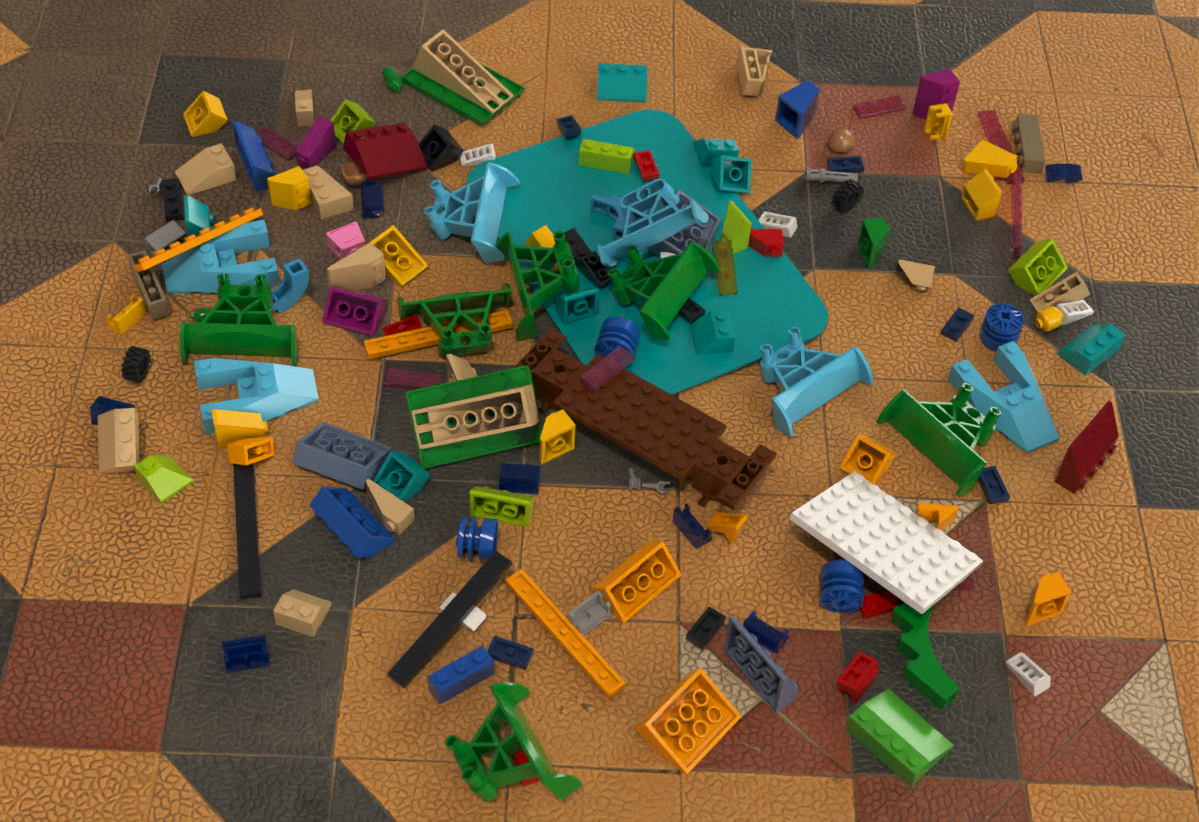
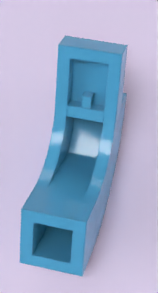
M593 194L590 211L612 218L616 222L613 227L612 240L616 241L622 238L627 211L620 204L621 198L613 194L610 199Z
M300 258L283 265L284 278L281 284L271 291L273 306L269 309L270 312L276 310L280 314L286 311L304 294L309 282V270Z

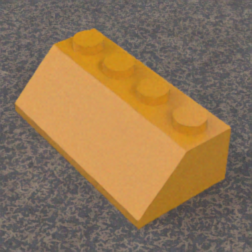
M648 541L594 585L592 589L595 593L599 590L603 594L604 603L609 601L611 604V613L622 623H625L682 574L663 541Z

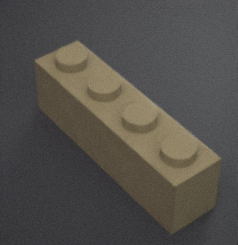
M1017 114L1016 121H1013L1012 130L1015 131L1014 142L1017 143V163L1020 165L1021 173L1041 174L1045 157L1038 116Z
M143 250L127 255L131 272L144 299L151 320L170 315L167 300L153 267L136 272L133 265L139 263L138 259L147 256L146 251Z

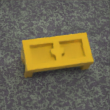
M947 103L929 106L924 133H934L935 135L930 136L931 140L947 139L953 116Z
M133 294L130 297L131 303L114 318L108 315L106 317L107 327L122 335L142 318L147 311L144 299L141 297L136 301Z

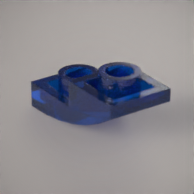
M1065 163L1045 165L1047 182L1065 179V183L1083 180L1081 165Z

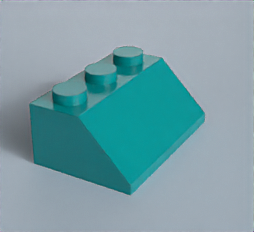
M598 63L597 100L646 103L648 66Z
M1112 324L1092 325L1058 351L1057 355L1086 376L1120 349L1126 334Z

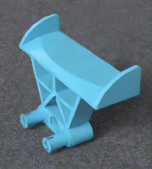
M489 162L483 177L452 193L445 190L439 180L433 181L430 184V188L436 195L434 206L426 207L424 214L430 220V227L438 239L444 240L451 234L471 237V242L485 264L504 261L505 256L495 247L506 191L508 187L519 185L517 177L508 169ZM476 216V218H475V223L472 224V222H473V217Z
M656 179L625 194L621 198L620 204L627 211L623 237L605 246L597 245L601 263L609 268L614 267L617 264V260L628 255L626 253L627 247L636 245L639 251L657 244L697 222L705 224L709 216L694 200L690 201L689 206L680 210L676 206L679 203V197L674 193L673 188L664 179Z
M792 327L788 330L790 343L773 353V347L770 344L761 346L762 360L760 367L762 380L766 383L775 382L781 392L772 398L775 429L791 437L793 436V423L859 381H863L870 386L874 384L870 366L858 347L855 346L842 355L805 349V345L801 341V331L798 327Z

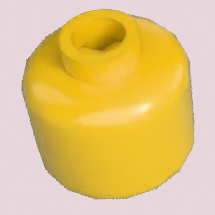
M1048 306L1036 313L1035 325L1044 332H1050L1062 325L1064 317L1059 308Z

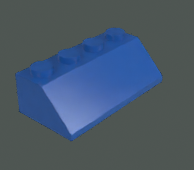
M232 121L236 147L255 192L269 189L267 178L276 175V171L271 169L272 163L270 158H267L265 146H261L263 144L260 135L257 136L255 129L238 121Z
M322 486L310 504L315 511V515L325 521L326 526L338 535V539L351 549L350 552L355 557H372L395 541V538L347 488Z

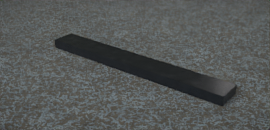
M254 463L249 465L233 464L240 599L261 597Z
M495 551L392 667L387 676L402 688H405L512 566V561Z

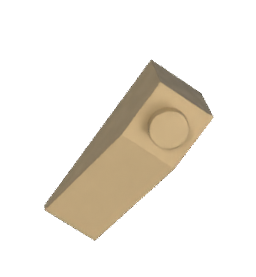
M312 89L295 91L298 127L312 126L314 124Z
M1075 272L1031 298L1030 302L1038 312L1048 306L1056 307L1057 304L1082 300L1089 296L1090 293L1078 272Z
M370 479L366 480L367 494L384 527L389 532H394L400 536L415 521L414 508Z

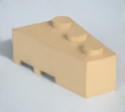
M740 48L736 65L742 95H759L772 50Z
M317 165L303 169V172L309 179L311 201L320 219L354 210L353 195Z

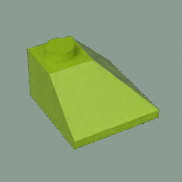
M730 201L720 241L721 247L729 255L748 248L752 224L733 201Z
M150 455L134 466L138 481L161 504L194 482V479L170 456Z

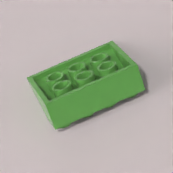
M890 689L862 704L849 716L846 726L847 731L910 787L954 747L951 742Z

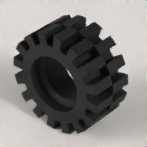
M853 179L845 180V183L842 182L841 186L837 187L838 190L834 192L835 195L832 196V203L841 211L848 212L860 201L864 188Z
M136 346L128 348V351L125 353L126 357H123L124 363L121 365L123 367L121 369L123 379L140 383L146 378L145 375L148 374L147 370L150 368L149 363H151L149 350Z

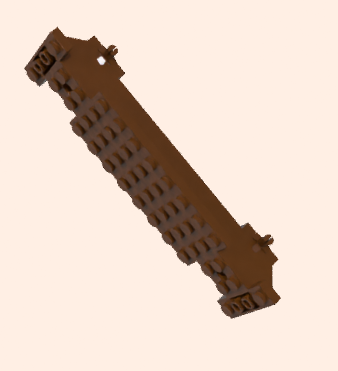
M552 328L513 367L529 365L536 398L543 403L538 408L541 415L548 408L558 411L563 409L569 417L679 480L684 481L687 479L691 481L692 487L703 495L697 501L701 507H704L709 500H713L735 510L763 477L767 468L776 458V452L761 444L749 457L722 442L719 438L726 430L725 424L599 354L586 366L559 351L566 342V336Z

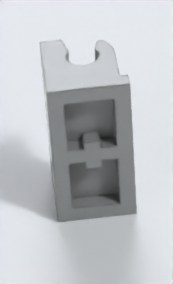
M173 220L144 238L145 249L155 256L153 252L169 246L178 239L183 241L186 232Z
M598 590L568 612L567 619L584 637L612 616L611 604L609 601L604 603L603 594Z

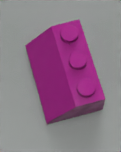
M951 69L921 76L913 108V116L926 120L929 106L947 103L951 112L953 111L960 81Z
M330 286L322 322L375 336L385 317L388 299L339 286Z

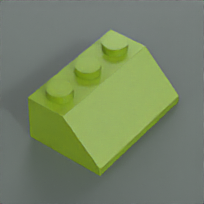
M583 139L579 150V166L629 174L636 148Z
M1048 239L1037 241L1008 271L1017 286L1036 296L1048 289L1068 267L1054 240Z
M475 486L470 490V517L498 519V522L529 527L534 510L533 496Z

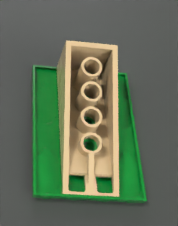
M444 29L421 46L413 67L401 76L403 82L411 88L422 92L460 116L463 115L481 126L486 124L525 90V87L479 63Z
M529 365L405 392L420 462L423 468L540 442L543 427Z

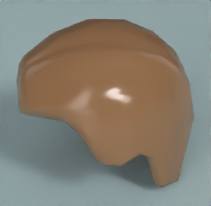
M836 129L829 136L827 144L832 152L847 153L851 147H854L855 141L850 131Z
M347 162L341 165L342 178L348 185L359 186L365 182L367 177L354 162Z

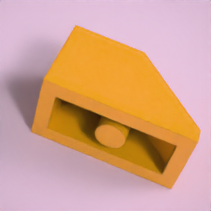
M273 436L240 439L227 444L229 462L233 464L249 465L275 456Z

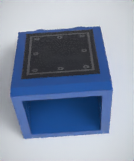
M809 80L782 93L778 97L775 121L796 139L800 138L816 112L820 89Z

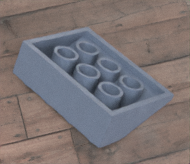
M679 189L675 192L679 197V203L676 206L680 210L690 205V201L693 200L691 197ZM696 202L709 216L705 224L697 222L669 238L646 248L660 256L661 252L680 254L683 253L691 241H694L708 251L721 218Z
M323 422L296 442L293 464L300 466L302 469L315 471L321 476L331 477L337 482L350 484L356 489L364 490L366 488V480H374L393 448Z
M734 616L729 617L724 652L775 712L795 701L798 693L795 681L788 678L782 666L775 663L769 651L762 648L754 634L749 633Z

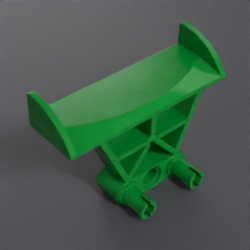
M510 231L501 236L495 244V247L503 253L505 259L509 258L525 315L515 330L516 341L538 337L532 312L534 309L564 289L571 293L577 291L580 287L576 265L563 231H556L553 234L555 241L553 248L513 245ZM518 259L532 260L534 268L521 271ZM555 262L557 264L559 274L548 271L555 264ZM538 281L540 290L528 297L525 284Z
M694 241L689 243L683 253L648 262L640 257L636 245H631L626 249L631 262L623 274H620L618 268H613L608 272V276L613 283L612 290L620 305L634 302L642 307L639 312L652 340L669 341L671 339V335L667 330L669 324L706 273L719 272L720 267L710 252Z
M223 273L217 276L219 287L217 289L218 302L200 323L181 322L182 364L187 363L188 354L289 356L292 360V366L296 367L299 352L296 326L275 324L269 310L273 306L272 292L267 284V276L265 274L262 275L263 280L261 279V274L255 276L256 285H230V278L227 273H225V279Z
M503 283L501 290L462 292L413 302H404L401 296L397 297L400 320H403L404 317H410L414 314H417V316L423 315L439 337L438 353L442 357H446L447 354L462 356L484 353L490 349L492 343L491 326L487 323L491 306L502 304L505 305V308H509L512 289L508 283ZM486 307V308H482V309L466 310V311L461 312V310H464V309H472V308ZM455 311V312H451V313H444V314H436V315H433L434 313H442V312ZM482 320V324L479 325L475 321ZM459 323L470 330L458 333L453 332ZM447 324H449V326L447 327V329H446V328L444 329V328L441 326V325H447ZM461 342H467L469 344L463 345L461 344Z
M968 383L961 385L958 394L953 396L950 402L917 401L905 389L901 390L887 404L876 420V423L880 425L888 421L960 486L956 491L957 496L971 491L988 463L973 449L976 443L986 445L996 429L995 423L1001 415V411L997 412L998 408L991 407L986 417L967 401L973 391V387H970Z
M502 682L491 685L490 689L497 700V704L470 743L461 741L456 735H450L445 740L446 747L453 751L454 757L462 771L461 777L468 783L470 789L484 801L493 800L498 793V787L537 776L541 783L561 800L582 786L581 780L577 777L556 773L518 704L531 693L522 684ZM507 719L514 732L503 740L499 730ZM522 747L530 763L517 766L512 754ZM482 755H494L489 769Z

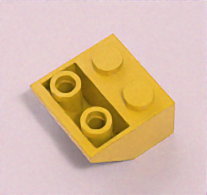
M983 169L964 185L961 198L975 221L995 217L1002 191L988 170Z

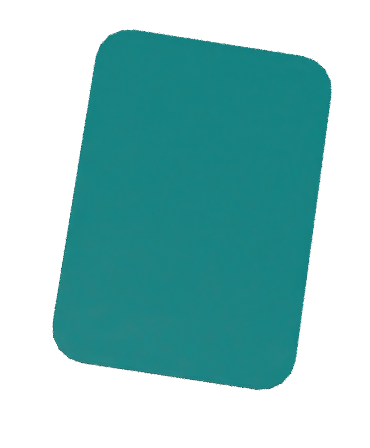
M651 109L635 111L581 129L582 134L577 135L575 138H565L563 135L497 157L495 160L485 161L474 167L468 174L466 185L483 177L487 163L490 162L508 169L519 180L518 186L507 188L497 236L499 240L501 236L510 231L513 245L524 246L530 235L545 225L552 234L556 231L566 232L575 228L592 252L596 251L599 257L597 245L605 246L615 241L612 240L613 227L616 222L608 216L590 211L591 197L593 194L610 199L613 194L622 198L625 194L654 180L642 181L634 159L629 174L579 166V150L583 139L636 148V152L650 150L660 173L659 178L664 179L673 188L674 193L678 189L721 218L708 248V252L715 258L720 270L719 272H707L689 298L705 309V314L710 311L729 310L735 334L733 352L696 355L691 323L679 313H677L667 327L671 339L669 341L652 340L639 311L642 308L640 305L634 302L620 305L612 290V281L598 287L577 269L580 282L578 290L589 287H597L599 289L598 315L564 325L555 310L556 297L570 293L565 291V289L543 303L542 306L559 332L566 336V342L579 362L586 366L596 356L594 347L603 322L611 317L628 319L640 331L633 359L630 364L622 368L671 395L761 361L760 347L764 344H770L773 347V353L790 343L788 330L792 327L800 328L801 341L807 343L821 335L827 326L828 311L823 301L784 252L782 257H764L748 246L745 250L729 255L721 247L722 230L730 201H733L752 223L751 229L765 228L737 192L717 189L711 176V166L702 165L694 148L693 142L695 139L684 125L669 113ZM648 248L638 251L640 257L644 258L646 262L660 259V256ZM627 255L617 260V264L614 267L607 268L609 271L613 268H618L622 275L631 261ZM518 259L521 271L534 268L532 260ZM538 281L528 284L533 293L540 290Z

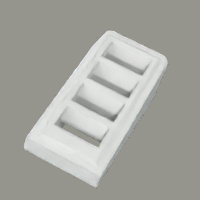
M493 144L462 152L460 155L462 167L478 166L485 161L496 159Z
M764 211L759 219L765 229H782L783 236L791 238L797 229L796 217Z
M1084 300L1061 303L1056 306V308L1061 310L1064 317L1062 325H1067L1094 313Z
M1023 652L1005 662L1006 666L1033 696L1039 695L1050 687L1051 677ZM1021 662L1024 663V664H1022V665L1019 666V667L1016 666V665L1020 664Z

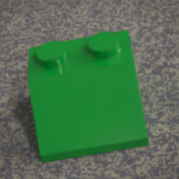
M883 217L863 219L858 247L868 270L872 269L883 255L884 247L887 245L886 239L890 233V228Z

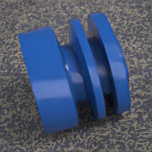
M997 303L987 309L979 335L983 345L997 352L999 346L1012 341L1017 344L1024 324L1022 312L1015 306L1006 303Z
M611 317L606 319L602 324L597 343L594 347L595 355L599 354L621 367L630 364L640 337L638 327L632 321L625 318Z
M463 515L456 537L457 557L463 559L466 550H468V559L471 560L474 552L478 551L479 561H487L496 551L498 519L484 518L481 527H479L477 517H473L471 525H469V516Z
M834 560L822 566L820 572L821 605L825 609L837 613H848L858 610L864 602V572L847 560Z

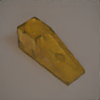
M731 240L713 241L711 255L720 267L719 272H714L719 296L737 295Z

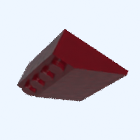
M406 123L346 132L343 150L368 179L420 171L428 167L415 134Z
M1108 401L1068 447L1055 482L1073 494H1076L1079 489L1083 490L1089 481L1088 478H1093L1099 469L1097 467L1099 465L1103 466L1108 459V454L1112 455L1118 447L1116 442L1119 435L1111 401Z

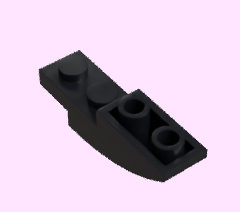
M573 228L564 232L565 240L570 246L576 268L598 287L611 282L608 276L609 269L601 263V259L596 251L592 252L576 229Z

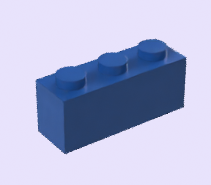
M482 645L428 675V689L440 705L494 674V660Z

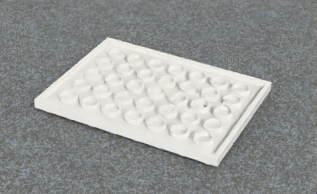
M855 471L792 512L789 518L921 614L970 576L983 563V560L977 557L975 553L970 552L961 546L959 542L948 537L942 530L935 528L926 519L917 516L910 508L899 503L893 496L888 495L877 485L872 484Z

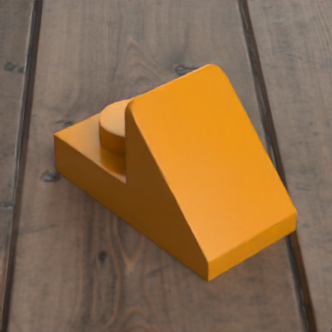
M918 502L915 514L926 519L928 522H935V528L943 530L955 521L958 506Z
M717 512L706 526L711 532H724L732 544L742 532L748 516L746 514Z

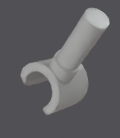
M162 178L158 179L156 185L149 187L151 196H153L154 192L157 193L158 197L161 196L160 186Z
M630 468L629 491H632V488H637L640 491L641 479L637 478L634 470Z
M660 481L655 484L643 482L642 487L657 489L659 493H669L670 491L664 489V485L671 483L669 481Z

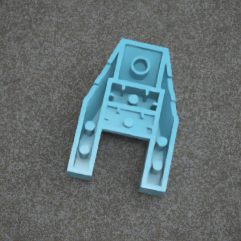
M265 220L240 225L162 264L167 293L191 294L190 292H202L203 295L217 293L219 287L217 276L220 273H223L224 279L225 273L229 275L230 285H256L255 276L261 274V279L263 280L262 275L265 274L269 287L279 286L280 282L275 258L237 264L235 253L270 247Z
M1014 341L999 346L994 362L1012 384L996 391L991 389L968 359L951 366L948 380L957 392H959L963 383L970 384V387H973V391L967 401L985 417L991 407L998 408L997 412L1000 410L1001 415L995 423V431L1004 433L1009 437L1008 440L1020 449L1030 453L1059 441L1057 430L1042 391L1025 354Z
M219 358L194 361L199 390L237 384L240 398L200 405L205 434L215 433L211 411L214 409L260 413L262 421L267 422L278 416L280 418L285 416V413L295 408L299 410L319 401L313 369L275 363Z

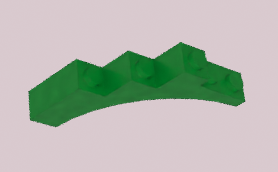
M905 602L903 604L899 603L892 611L894 615L891 622L903 631L898 639L900 642L897 650L910 660L904 667L903 679L943 711L956 698L959 687L939 665L931 647L929 618L937 603L923 614Z

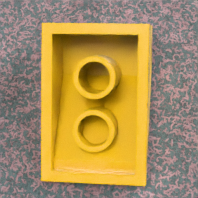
M394 225L371 241L384 254L386 276L401 287L428 267L427 263Z

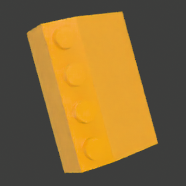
M700 667L689 671L634 728L649 746L687 775L742 716Z

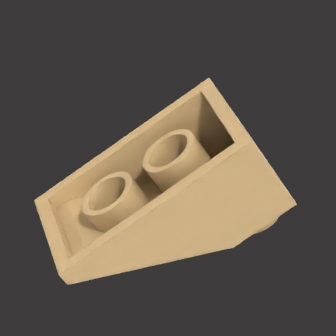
M222 143L205 148L175 171V175L179 178V182L188 196L237 180L235 166Z
M370 242L327 268L329 288L330 286H339L358 291L373 288L386 280L384 254Z

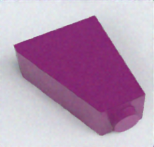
M322 116L316 119L295 151L299 166L306 169L314 167L336 148L334 122Z

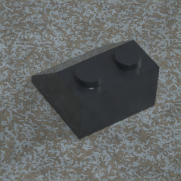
M435 124L419 143L426 164L432 172L453 164L464 151L448 130Z

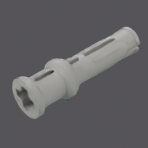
M806 167L805 182L819 181V183H824V181L845 183V180L849 179L857 182L858 178L857 173L826 171L824 168L810 169V167Z

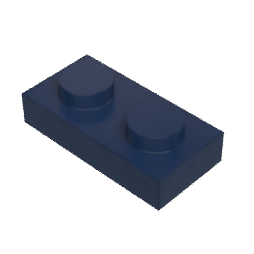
M573 115L556 119L557 125L565 138H575L577 135L582 134L581 127Z
M861 156L827 159L829 171L864 172L865 167Z
M958 307L942 328L941 335L957 342L973 321L974 315Z
M996 466L985 467L978 480L990 505L1009 501L1010 495Z
M494 636L487 652L494 660L526 670L534 653V648Z

